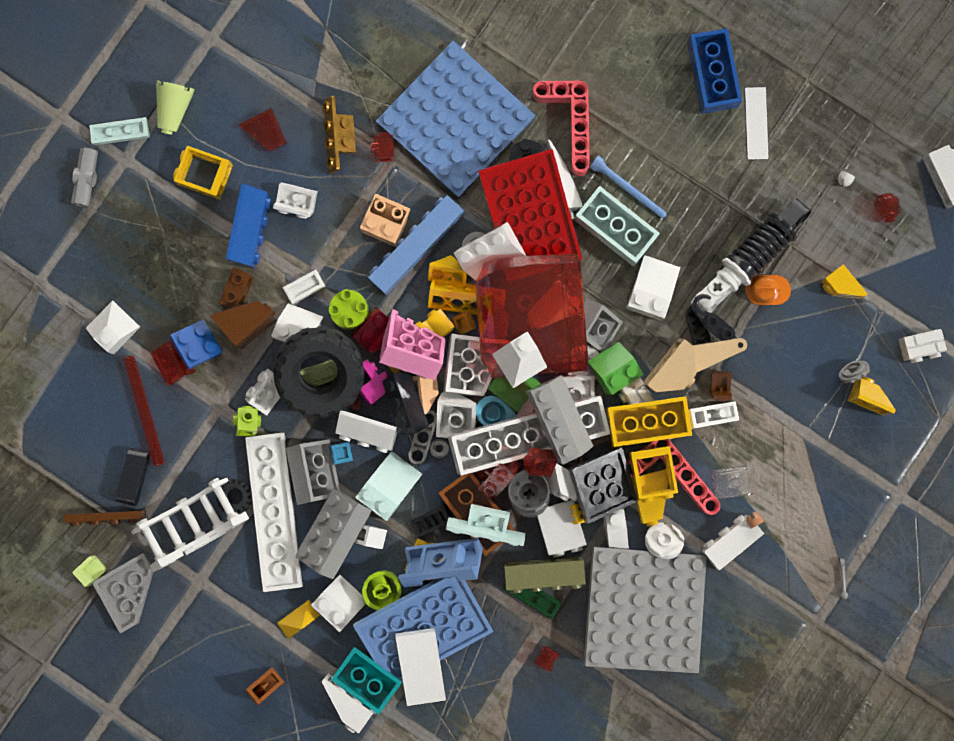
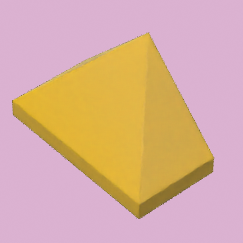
M450 255L430 263L428 281L439 279L466 283L467 273L453 256Z
M310 600L277 623L288 639L320 616L318 611L311 606Z

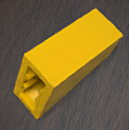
M666 469L639 476L642 493L666 490L668 488ZM631 478L635 490L634 480ZM657 496L654 497V501L644 503L642 499H637L636 505L641 523H647V526L659 524L658 520L663 519L666 499Z

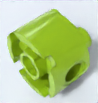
M345 289L332 298L329 313L338 327L344 330H356L369 315V308L366 300L360 293Z
M386 570L371 574L364 582L362 588L363 599L366 604L377 611L400 599L403 592L402 583L398 576Z

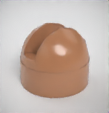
M752 512L753 518L749 514L746 518L750 529L764 522L761 515L757 512Z

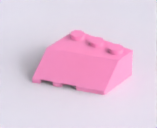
M392 309L383 337L379 363L435 380L443 365L445 338L426 327L419 328L413 324L414 321L407 318L405 320L398 316L396 310Z

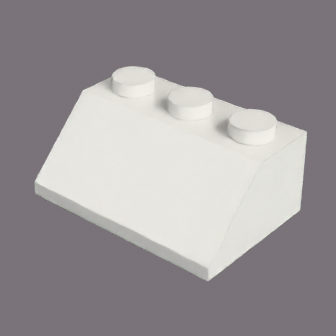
M508 222L454 252L462 269L477 282L526 256Z
M340 411L336 434L340 435L339 439L350 442L352 438L358 440V445L369 447V444L377 446L376 450L387 453V450H393L398 429L388 424Z

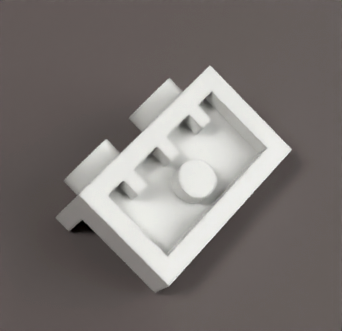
M266 369V371H262L259 374L258 382L255 386L248 389L245 400L265 415H268L280 396L274 383L273 372Z

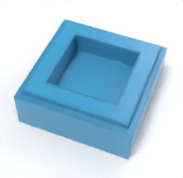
M349 442L330 446L333 465L353 461Z

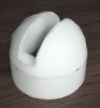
M841 171L838 176V183L847 187L851 185L855 177L845 171Z

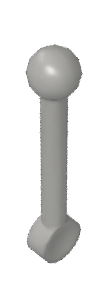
M840 558L842 584L840 597L847 599L844 558Z

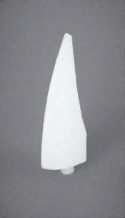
M547 140L548 149H553L571 218L574 220L573 212L583 207L580 196L563 159L552 142Z

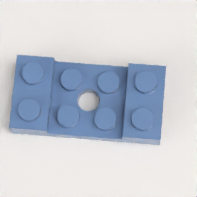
M478 538L406 547L405 553L408 564L405 574L399 575V580L404 588L422 586L424 580L455 576L458 581L477 579L483 547Z

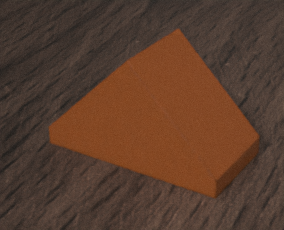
M270 668L250 685L245 692L258 706L280 687L284 681L273 668Z

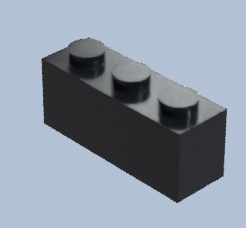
M410 372L393 373L384 379L382 383L399 435L418 433L429 426L412 374Z

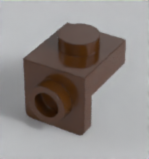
M731 371L711 372L710 394L712 399L721 402L732 399L730 392Z

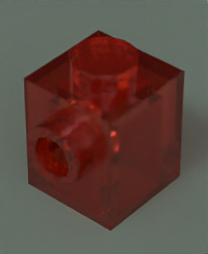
M381 132L378 135H374V141L371 142V152L375 153L376 162L395 161L393 134Z

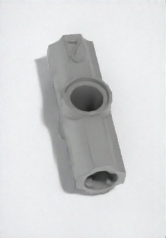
M80 148L78 165L74 169L72 177L74 189L71 204L89 207L92 187L95 186L97 179L95 171L98 156L97 150Z

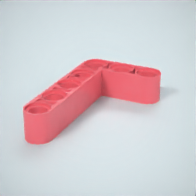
M583 81L537 82L533 88V99L536 102L570 103L571 170L576 176L585 175L590 164L587 84ZM543 89L546 91V94L539 95L536 91ZM557 89L564 90L565 94L558 95L555 91ZM581 89L584 94L577 95L574 90ZM576 107L583 108L584 112L579 114L575 112L574 109ZM577 125L583 126L584 131H583V132H578V131H576V130H575V126H577ZM582 144L585 149L579 151L575 148V145ZM577 162H582L585 165V168L578 169L575 166V164Z
M664 439L666 447L670 446L671 455H675L678 458V463L674 466L676 480L703 513L709 515L716 514L720 510L718 499L669 439ZM651 441L640 451L657 448L658 441ZM664 455L651 457L648 463L638 459L639 475L658 459L665 465ZM628 459V460L626 461V462H627V466H628V464H631V463H630V459ZM684 470L690 473V478L687 481L681 478V473ZM696 485L702 488V493L699 496H696L693 492ZM709 500L714 503L712 511H708L705 506Z

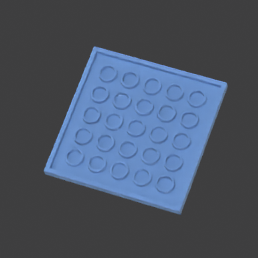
M452 41L376 120V123L459 198L479 177L478 170L488 168L531 123L536 115L456 42Z

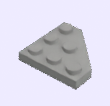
M145 553L140 554L92 582L119 633H123L140 622L153 576V571L150 568L151 563Z

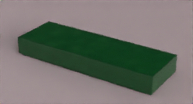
M506 585L502 588L550 619H553L562 602L544 591L530 592V589H522L521 593H510V590H506Z

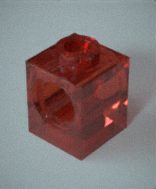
M529 448L523 460L525 468L529 475L551 477L557 463L551 449Z

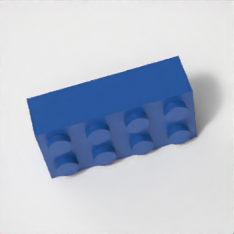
M728 28L691 34L687 45L701 114L738 108L742 103V97Z

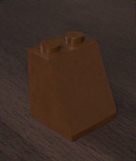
M259 301L214 313L210 316L231 342L241 350L277 321L274 318L276 313L266 302L262 304Z

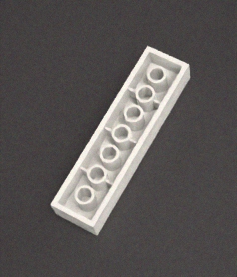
M592 396L574 401L590 440L610 434L601 396ZM535 412L448 436L455 467L459 475L469 474L552 450Z

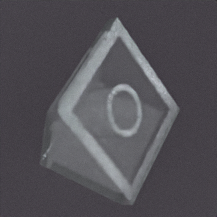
M754 464L711 470L714 493L717 499L754 494Z

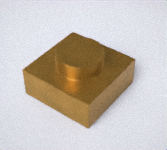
M466 311L453 317L458 335H464L476 329L471 311Z

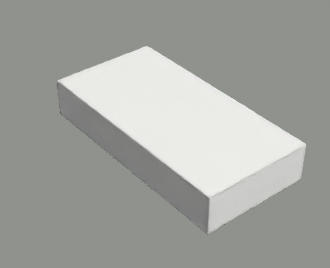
M314 270L284 286L283 290L293 305L326 286L317 270Z

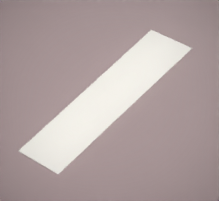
M766 87L745 88L748 159H768Z

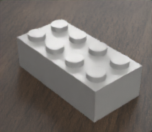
M333 488L295 557L317 573L334 579L372 510Z

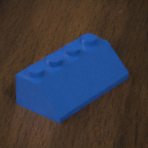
M241 184L226 260L235 266L255 269V266L260 262V254L258 252L259 247L263 246L264 243L262 232L263 228L267 227L268 217H266L267 209L270 210L272 198H270L266 191L246 184Z

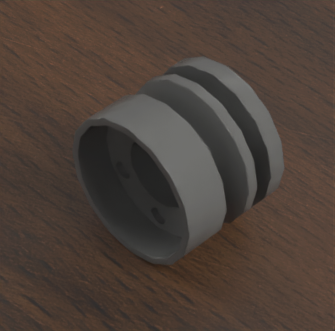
M525 470L517 473L511 479L508 487L509 500L517 514L530 518L542 514L547 509L550 501L549 484L542 474L533 470ZM528 493H532L531 500L527 499Z

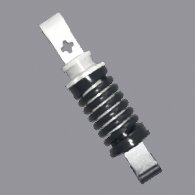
M795 198L780 215L770 213L763 224H760L758 229H755L753 234H750L748 239H745L732 252V255H728L722 260L724 268L716 273L717 276L696 295L708 294L711 296V300L701 299L699 307L704 311L712 313L716 306L732 291L736 292L740 284L750 285L752 278H755L757 273L762 272V268H766L767 263H771L772 258H776L777 253H781L783 248L788 246V242H792L797 238L794 230L809 217L812 210Z

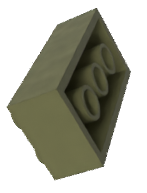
M581 556L504 562L506 590H510V593H521L522 589H530V592L542 591V588L549 587L550 590L562 589L561 586L577 589L581 588V585L586 584L584 560Z

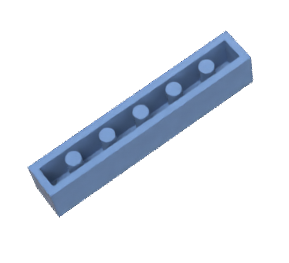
M448 195L445 198L441 197L434 204L435 208L423 215L421 218L423 221L418 226L415 224L409 230L408 237L405 240L403 238L400 239L395 245L396 249L392 253L388 252L383 257V263L379 267L376 265L369 272V280L386 296L464 215V210Z

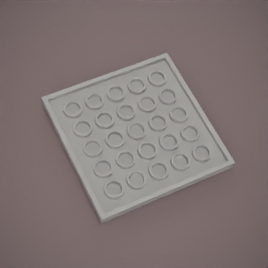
M592 547L583 665L587 667L699 673L707 557L705 555L680 553L672 559H661L649 551Z

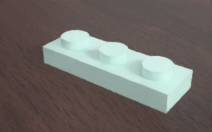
M146 117L89 125L91 143L93 145L150 138Z

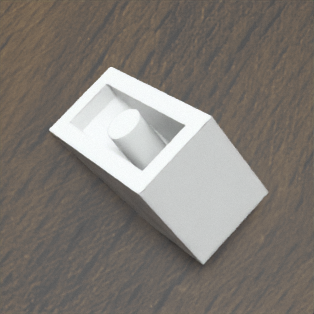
M364 524L354 543L383 549L387 530Z

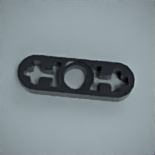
M692 306L687 308L685 317L693 345H697V341H702L705 338L707 342L704 343L712 342L709 331L704 328L702 323L692 326V323L695 322L694 316H690L693 308ZM696 327L704 329L705 334L703 337L699 338L694 334Z

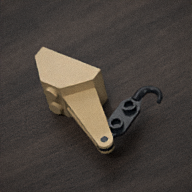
M708 294L696 296L693 300L692 308L704 328L720 341L691 345L685 339H677L643 381L650 390L664 392L689 388L694 383V377L697 372L746 350V340L737 338L734 329L718 315L704 311L699 307L701 299L711 300V296Z

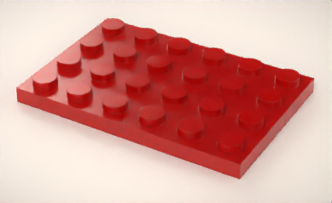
M553 149L478 170L494 229L508 222L526 254L525 257L505 267L510 282L583 260Z

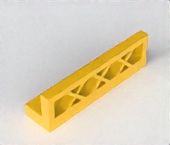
M432 279L428 308L460 313L471 311V314L485 316L486 312H482L484 300L488 301L489 294L494 295L505 309L507 289ZM433 296L442 297L444 301L442 303L433 302ZM460 299L463 304L456 306L451 301ZM479 302L482 307L477 309L473 308L470 304Z

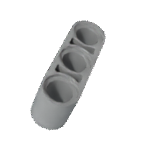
M429 410L427 414L434 416L433 423L428 424L429 426L415 433L409 451L410 461L417 465L425 462L437 425V415L432 410ZM421 432H426L429 436L428 441L425 443H421L418 440V435ZM417 450L423 453L421 461H414L412 457L413 453Z

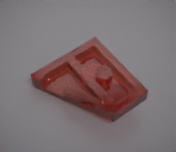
M271 108L239 124L242 129L271 152L288 144Z

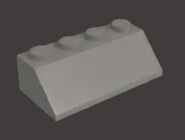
M562 375L526 391L557 463L565 464L582 456L593 447Z

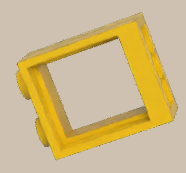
M187 146L181 152L179 168H176L173 173L174 182L181 187L220 200L233 164L227 159ZM193 157L220 165L211 190L184 181Z
M670 446L629 453L637 499H642L644 503L654 501V497L661 496L662 499L673 498V494L678 493ZM664 455L670 489L642 493L637 460Z

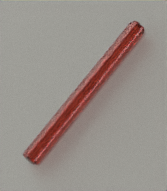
M133 355L124 358V363L154 466H160L165 463L136 359Z

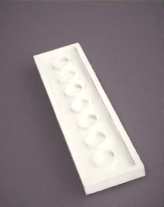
M285 433L246 437L263 592L303 587L300 560L295 557L298 551V541Z

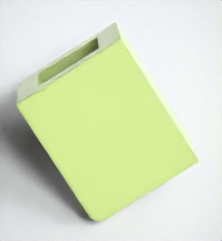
M94 555L89 556L72 573L87 587L91 586L92 582L104 574L107 568Z

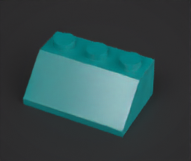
M356 647L352 649L331 679L378 715L402 683L401 680Z

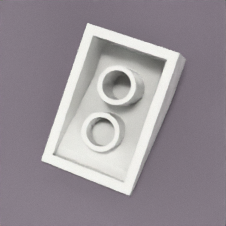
M644 255L626 309L659 321L665 319L680 267Z
M328 673L323 679L322 684L342 722L345 723V728L352 733L355 731L360 733L374 711L331 680L333 676Z

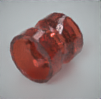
M543 645L541 654L535 659L534 663L551 672L554 668L553 663L558 660L560 654Z

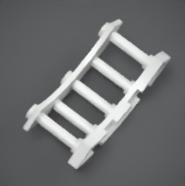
M216 478L208 483L209 487L188 500L183 498L176 502V507L149 521L145 518L136 523L137 527L131 531L132 534L142 531L156 556L154 558L155 562L150 565L153 572L184 556L183 552L188 555L222 536L229 529L235 528L249 519L246 512L240 515L237 512L235 513L221 486L229 481L227 478L222 480ZM213 491L228 516V521L225 523L220 521L207 497ZM198 500L202 502L214 525L212 526L214 530L207 534L202 532L189 508V505ZM182 510L195 534V541L187 545L181 541L169 516ZM161 520L176 546L174 548L175 551L168 555L162 552L149 528Z

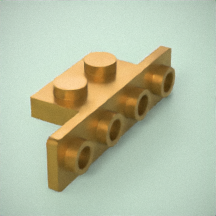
M330 96L324 100L322 110L325 116L326 166L329 174H334L340 170L339 153L354 154L356 153L353 115L336 114L335 96Z

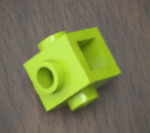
M242 406L238 408L236 414H233L232 425L236 426V436L253 437L256 435L257 427L261 425V415H258V409H253L251 406Z

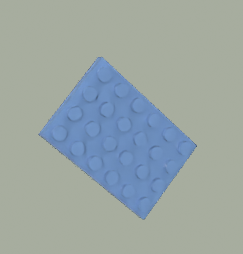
M456 576L435 579L353 624L373 660L401 681H403L396 633L435 628L441 661L493 632L467 582L458 581Z

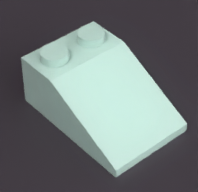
M391 451L355 498L388 521L422 476V473Z

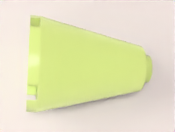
M156 81L157 126L161 128V133L172 135L173 131L177 132L195 89L190 88V91H187L188 88H185V86L163 82V85H161V81Z

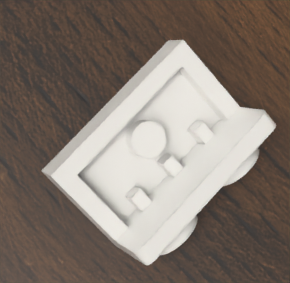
M281 182L273 208L278 209V212L283 214L294 213L299 218L310 217L314 213L318 191Z

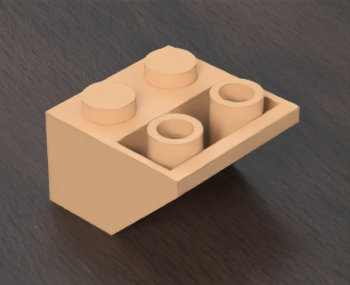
M375 194L360 226V230L366 235L395 247L404 231L410 208Z

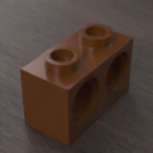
M232 268L219 304L229 309L244 305L254 277L247 272Z

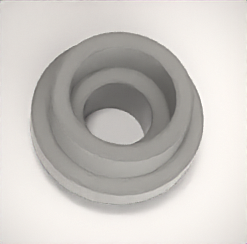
M436 439L430 444V453L434 457L443 458L448 454L449 446L445 440ZM437 445H442V452L436 451Z

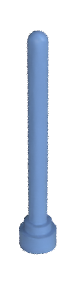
M599 155L589 168L595 172L598 171L605 174L659 217H666L667 214L663 209L608 168L604 159Z

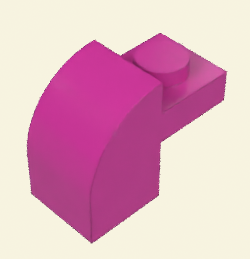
M366 360L363 362L364 374L370 382L362 386L359 393L368 406H370L384 395L385 389L382 381L387 378V374L384 371L378 375V369L373 362L369 363Z

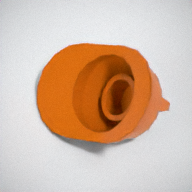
M757 275L755 278H752L751 284L746 286L745 293L749 301L754 304L779 305L788 300L791 287L787 279L782 276Z

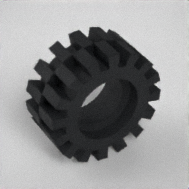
M231 479L221 486L226 497L232 489L240 491L242 495L241 501L238 504L230 503L235 513H243L252 504V491L244 481ZM217 497L216 502H218V507L221 508L223 512H225Z

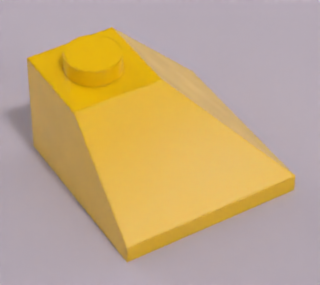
M863 377L860 381H855L847 401L882 416L895 413V408L880 386L874 384V380Z

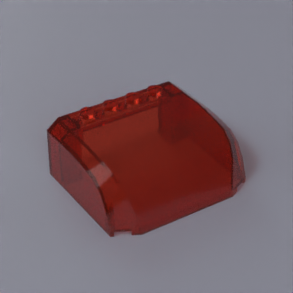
M578 254L509 257L483 263L480 274L475 282L480 356L483 365L486 366L491 375L490 377L492 379L506 378L492 354L526 332L531 336L547 368L534 376L575 374L587 371L588 349L581 262Z

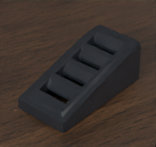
M444 503L411 520L410 523L418 538H421L447 525L448 518H454L448 505ZM440 511L443 512V514H444V516H445V518H446L445 521H444V519H443V517H442ZM433 514L437 516L440 522L439 524H437ZM427 517L429 518V520H430V522H431V524H432V526H433V527H431V528H430V526H429V524H428V522H427V520H426ZM419 521H422L426 531L423 532Z

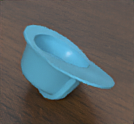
M495 396L484 397L476 406L477 419L484 426L517 417L508 405Z

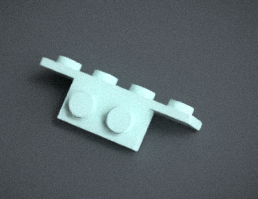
M471 504L468 521L449 517L446 530L456 534H468L475 538H487L494 542H506L513 546H524L525 533L507 529L510 512Z

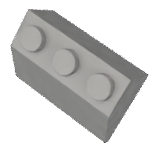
M330 439L298 444L286 448L297 505L328 499L333 488L340 491L336 467L333 465L330 450Z

